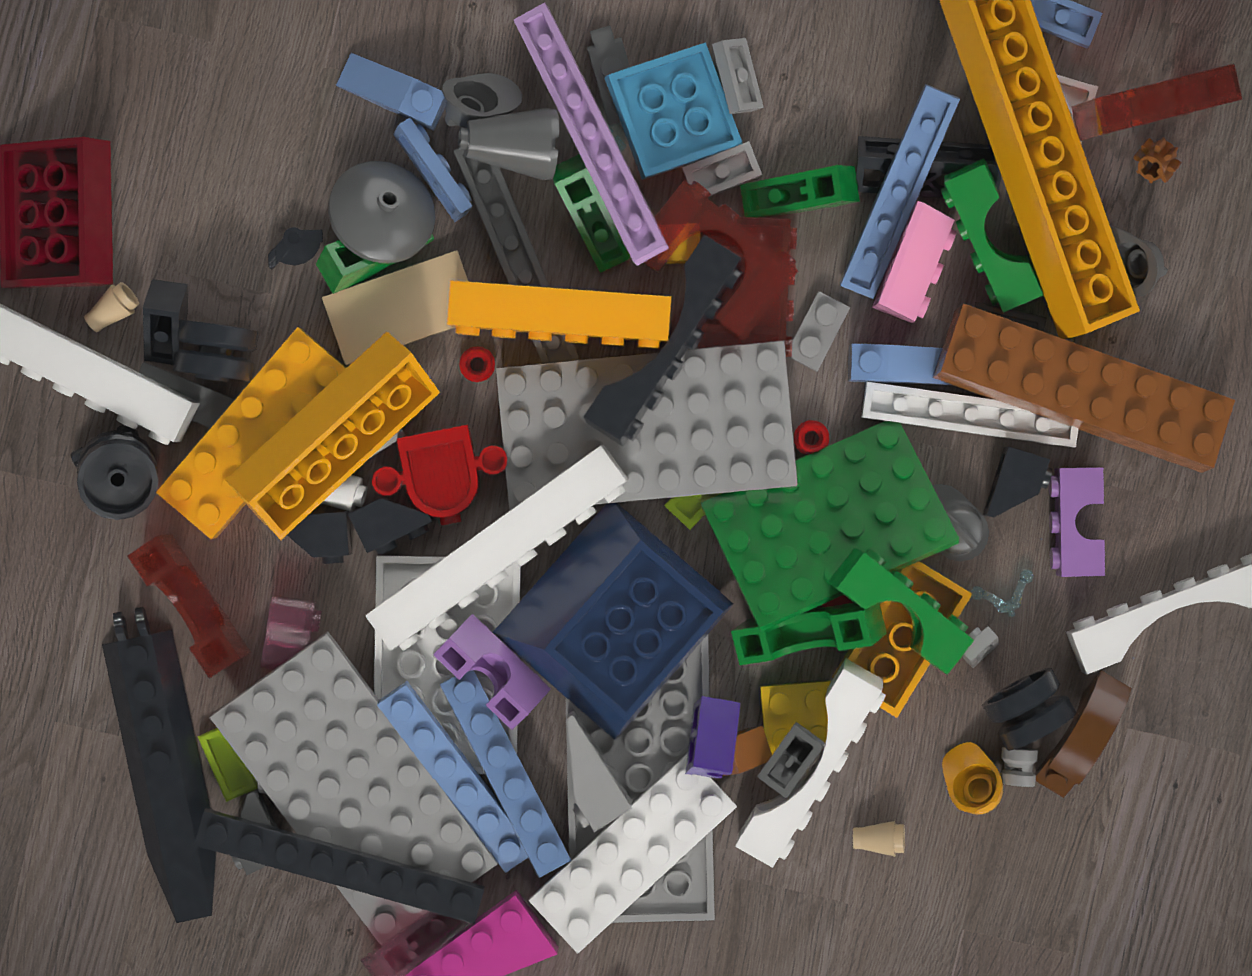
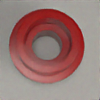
M474 346L468 348L460 358V371L466 379L472 382H483L492 376L495 370V359L492 353L484 347ZM474 358L483 359L484 368L481 371H474L471 368V361Z
M808 420L796 428L793 439L798 451L804 455H810L827 447L830 436L827 428L821 422ZM809 431L815 432L818 436V441L814 445H809L805 442V434Z

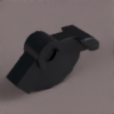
M296 227L288 228L284 233L283 239L268 254V268L273 270L279 262L293 266L307 263L316 255L320 248V243H323L322 229L300 230Z

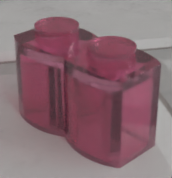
M279 595L272 596L260 668L274 670L311 644L312 631L319 632L322 619V611L316 610L317 602Z

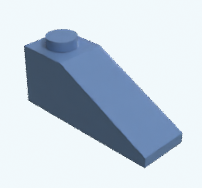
M353 53L350 54L336 84L337 87L406 119L411 118L413 122L432 131L435 130L446 106V99L441 90Z
M853 343L849 345L848 381L951 385L933 378L942 348Z

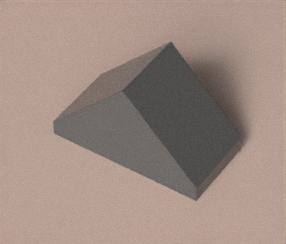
M796 722L757 777L787 798L818 758L826 743Z

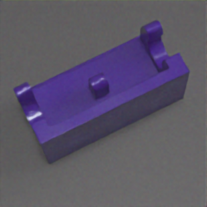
M701 696L694 703L685 774L711 778H722L723 775L732 774L741 703Z

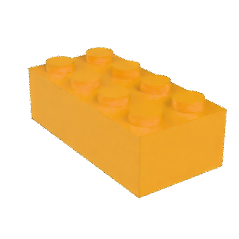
M920 561L898 570L914 583L910 589L917 595L921 596L925 592L941 604L938 612L946 618L951 614L958 618L972 596V593ZM884 601L880 602V607L887 634L873 646L849 649L832 678L838 672L845 658L884 680L882 693L885 694L880 708L897 718L930 663L910 648L913 636V623L907 609L900 602Z

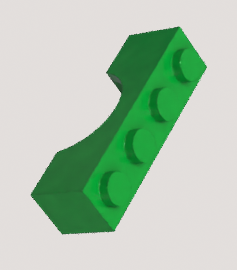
M985 158L944 176L946 186L941 188L942 195L949 208L955 206L961 218L955 221L964 241L967 239L971 240L975 252L970 253L977 272L985 271L990 284L985 285V289L993 305L999 303L1004 313L1043 296L1040 282L1029 256L1011 255L1001 251L990 241L984 227L985 218L990 207L999 198V189Z
M854 547L829 579L828 583L863 609L884 601H895L903 604L909 612L913 623V636L910 648L935 668L948 675L974 642L965 633L968 626L952 614L946 618L938 612L941 604L925 592L921 596L917 595L910 589L914 583L897 570L893 575L883 567L887 561L869 548L865 553Z
M855 603L811 609L760 632L754 618L747 619L734 628L731 634L739 665L773 661L790 653L816 647H836L838 651L873 646L887 632L880 603L874 604L867 609H863Z

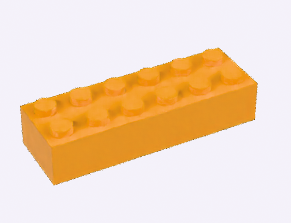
M450 280L447 325L456 327L455 333L461 335L479 336L480 329L492 330V336L500 338H516V332H528V339L552 341V334L565 335V341L569 343L588 344V337L602 338V345L624 346V340H637L639 348L660 349V342H668L671 297Z
M297 327L156 493L210 539L217 538L246 505L226 479L347 367L303 329Z
M386 331L239 466L226 481L254 514L282 540L440 392L413 354Z

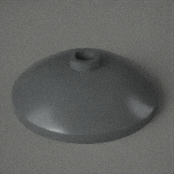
M368 161L357 164L339 177L330 193L328 214L335 234L350 251L366 260L378 263H396L409 259L426 245L432 235L435 225V208L432 197L417 176L397 164L385 161ZM383 198L390 199L393 205L384 203Z

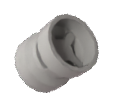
M1005 746L1002 747L1001 758L1004 761V769L1000 771L1003 784L1034 787L1036 775L1033 772V764L1037 762L1038 750L1021 747L1008 751Z

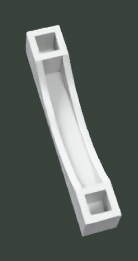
M1252 553L1240 558L1241 565L1230 569L1227 564L1208 570L1207 574L1209 577L1195 582L1194 577H1190L1173 584L1175 590L1162 595L1160 590L1153 591L1141 596L1140 600L1142 603L1128 608L1127 603L1119 604L1107 609L1108 616L1094 620L1093 616H1089L1074 622L1073 626L1075 629L1069 630L1066 633L1081 672L1089 674L1120 662L1130 645L1145 628L1158 618L1177 608L1195 603L1215 601L1235 603L1252 608Z
M845 658L827 688L825 701L828 713V732L825 741L826 745L822 749L817 761L787 798L779 795L754 807L738 833L735 847L772 868L779 857L783 860L786 859L795 842L791 837L796 829L803 831L813 812L809 810L815 799L821 802L831 784L827 781L833 770L839 772L845 764L849 755L845 752L851 740L857 743L867 727V724L863 721L869 711L876 713L885 698V694L882 693L883 679Z

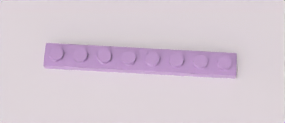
M544 2L514 19L633 262L639 265L667 250L669 246L549 7Z

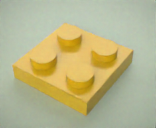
M831 680L760 686L763 728L772 755L796 722L825 743L828 732V713L825 698Z

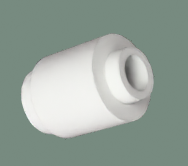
M351 475L322 504L353 512L356 506L362 507L367 494V487L363 486V478Z

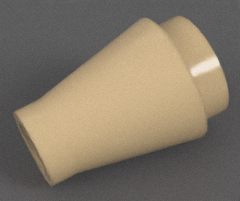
M123 282L116 286L111 285L94 307L84 315L85 321L95 332H99L103 328L134 314V308L139 305V301L133 291Z
M895 821L866 827H854L853 848L895 857L896 853L905 852L904 824H896Z

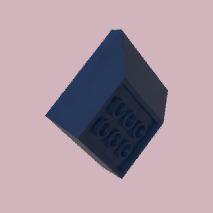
M615 502L607 503L492 633L613 740H616L730 610L734 603Z

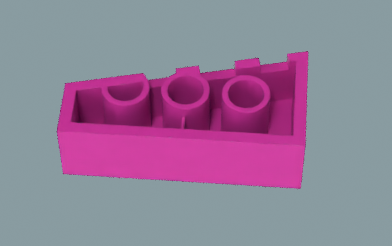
M515 890L476 918L475 924L469 923L404 970L400 976H505L557 955L559 947L519 891Z

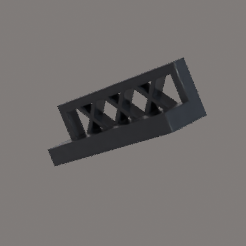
M858 136L856 167L858 192H879L901 139ZM941 142L918 196L944 198L941 188L945 186H940L935 179L942 174H950L985 158L999 189L1002 175L991 145ZM864 169L880 170L885 175L878 181L863 180Z

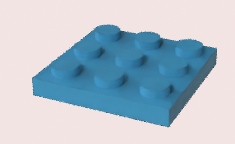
M706 42L609 74L605 77L642 180L743 144L734 118L729 113L726 97Z

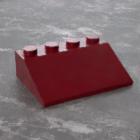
M73 137L0 145L1 288L113 285L111 141L89 137Z

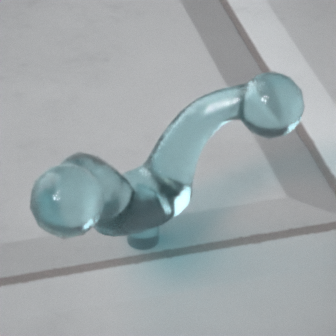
M1028 569L1020 573V580L1009 600L1003 601L980 586H975L971 589V597L975 600L984 598L991 602L999 613L1007 612L1009 617L1015 616L1014 610L1022 605L1021 600L1025 585L1033 581L1034 574Z

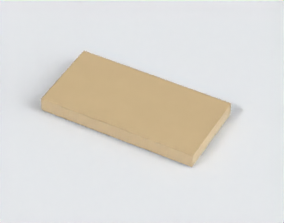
M458 250L322 297L346 366L352 364L386 331L404 346L456 328L447 325L450 280L469 282Z

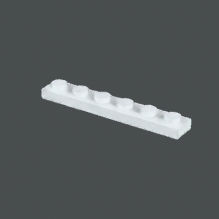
M866 382L861 418L1072 448L1076 447L1079 429L994 399Z

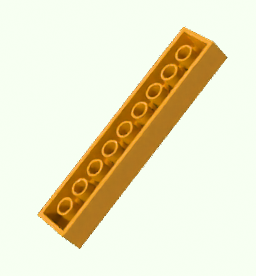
M939 0L1058 336L1062 339L1087 334L1139 312L1140 309L1031 1Z

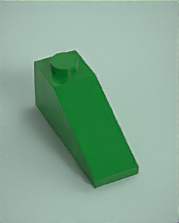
M578 154L557 164L553 177L554 184L599 272L601 273L631 259L581 155Z
M834 165L740 185L745 220L825 209L860 202L855 166Z
M433 235L430 236V238H429V240H428V242H427L426 244H428V243H430V242L433 241V239H434V236H433ZM340 240L326 245L316 262V266L332 294L363 282L394 264L366 260L350 251Z

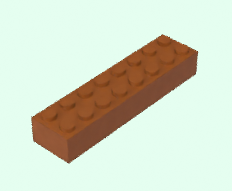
M964 303L954 311L933 375L934 379L1030 411L1067 426L1079 428V430L1201 473L1215 467L1235 400Z

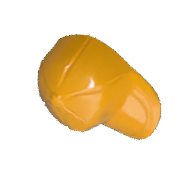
M973 742L962 743L951 749L944 756L942 771L947 790L952 802L959 810L980 815L986 814L997 807L1003 795L1002 778L994 763L977 744Z

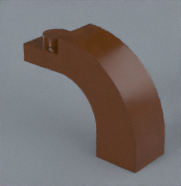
M1100 670L1084 690L1076 711L1077 713L1065 734L1036 770V782L1063 798L1075 784L1080 785L1113 735L1125 710L1132 688Z

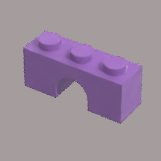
M1054 468L1055 476H1051L1049 482L1050 497H1055V511L1050 512L1049 528L1050 533H1055L1056 547L1050 548L1051 569H1056V576L1061 577L1105 576L1104 540L1084 538L1079 534L1075 525L1076 515L1082 507L1089 504H1104L1103 468Z
M473 614L433 654L459 680L471 670H477L486 674L494 686V695L486 706L511 730L551 690L536 673L523 663L511 649L501 642Z

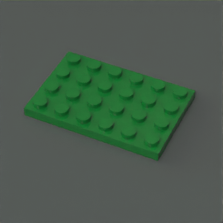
M884 421L796 460L798 486L724 492L701 502V508L760 632L842 596L843 594L828 583V581L854 547L865 553L869 548L887 561L883 567L892 574L896 570L903 569L959 544V537L901 423Z

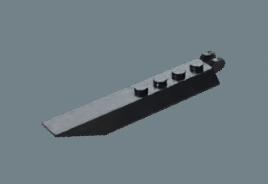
M144 607L135 608L134 618L140 637L129 639L125 616H123L121 611L113 613V622L118 641L102 644L147 856L175 921L180 923L212 916L216 852L194 846L205 808L211 809L173 630L151 634Z

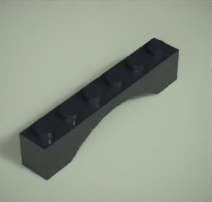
M706 235L702 237L684 265L686 277L685 300L679 322L669 341L658 355L642 369L621 381L603 386L584 415L588 425L621 446H624L628 439L630 441L636 439L644 425L640 420L648 409L653 411L658 406L664 395V392L661 391L668 378L673 381L684 365L681 359L688 348L693 351L704 335L701 328L708 318L711 320L716 318L724 304L721 298L728 288L731 290L735 289L744 274V271L741 270V257Z

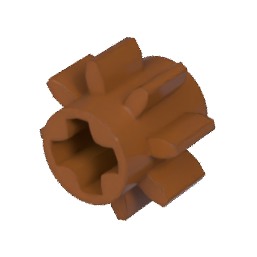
M1164 137L1155 143L1148 138L1141 146V149L1133 156V159L1139 162L1137 174H1141L1145 179L1149 180V183L1160 178L1163 182H1168L1173 172L1182 163L1176 159L1178 147H1174Z

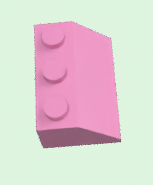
M920 201L914 204L888 264L872 308L910 323L915 322L917 316L924 317L931 299L925 296L930 283L937 284L944 264L938 263L943 249L950 250L957 231L951 229L954 219Z

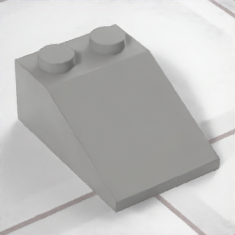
M573 709L567 715L574 799L576 802L573 811L584 828L590 825L593 831L596 832L632 809V800L580 717Z

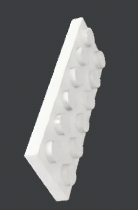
M688 753L632 803V809L609 824L572 861L568 862L529 898V902L577 954L737 807L711 777L685 774Z

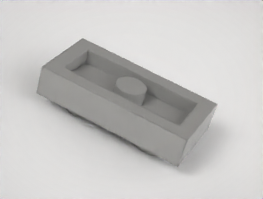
M746 38L722 40L712 44L729 113L752 112L764 108Z
M749 141L682 167L695 202L762 176Z
M818 291L786 356L817 372L850 307Z
M989 626L983 631L976 628L968 635L974 642L964 653L963 658L972 668L999 645L998 636Z

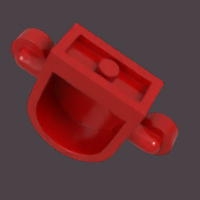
M470 425L457 426L397 438L403 471L398 472L392 467H381L374 473L372 485L376 492L386 496L395 494L401 486L406 485L411 501L419 510L430 516L439 517L440 524L447 525L462 522L460 513L466 510L475 500L480 486L479 470L492 475L499 474L505 470L508 458L506 452L498 446H488L481 451L479 456H475Z

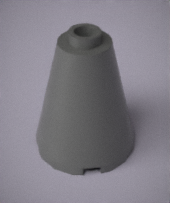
M542 108L469 120L465 128H459L458 149L464 150L465 157L541 180L553 179L558 159V149H555V137H559L557 110Z

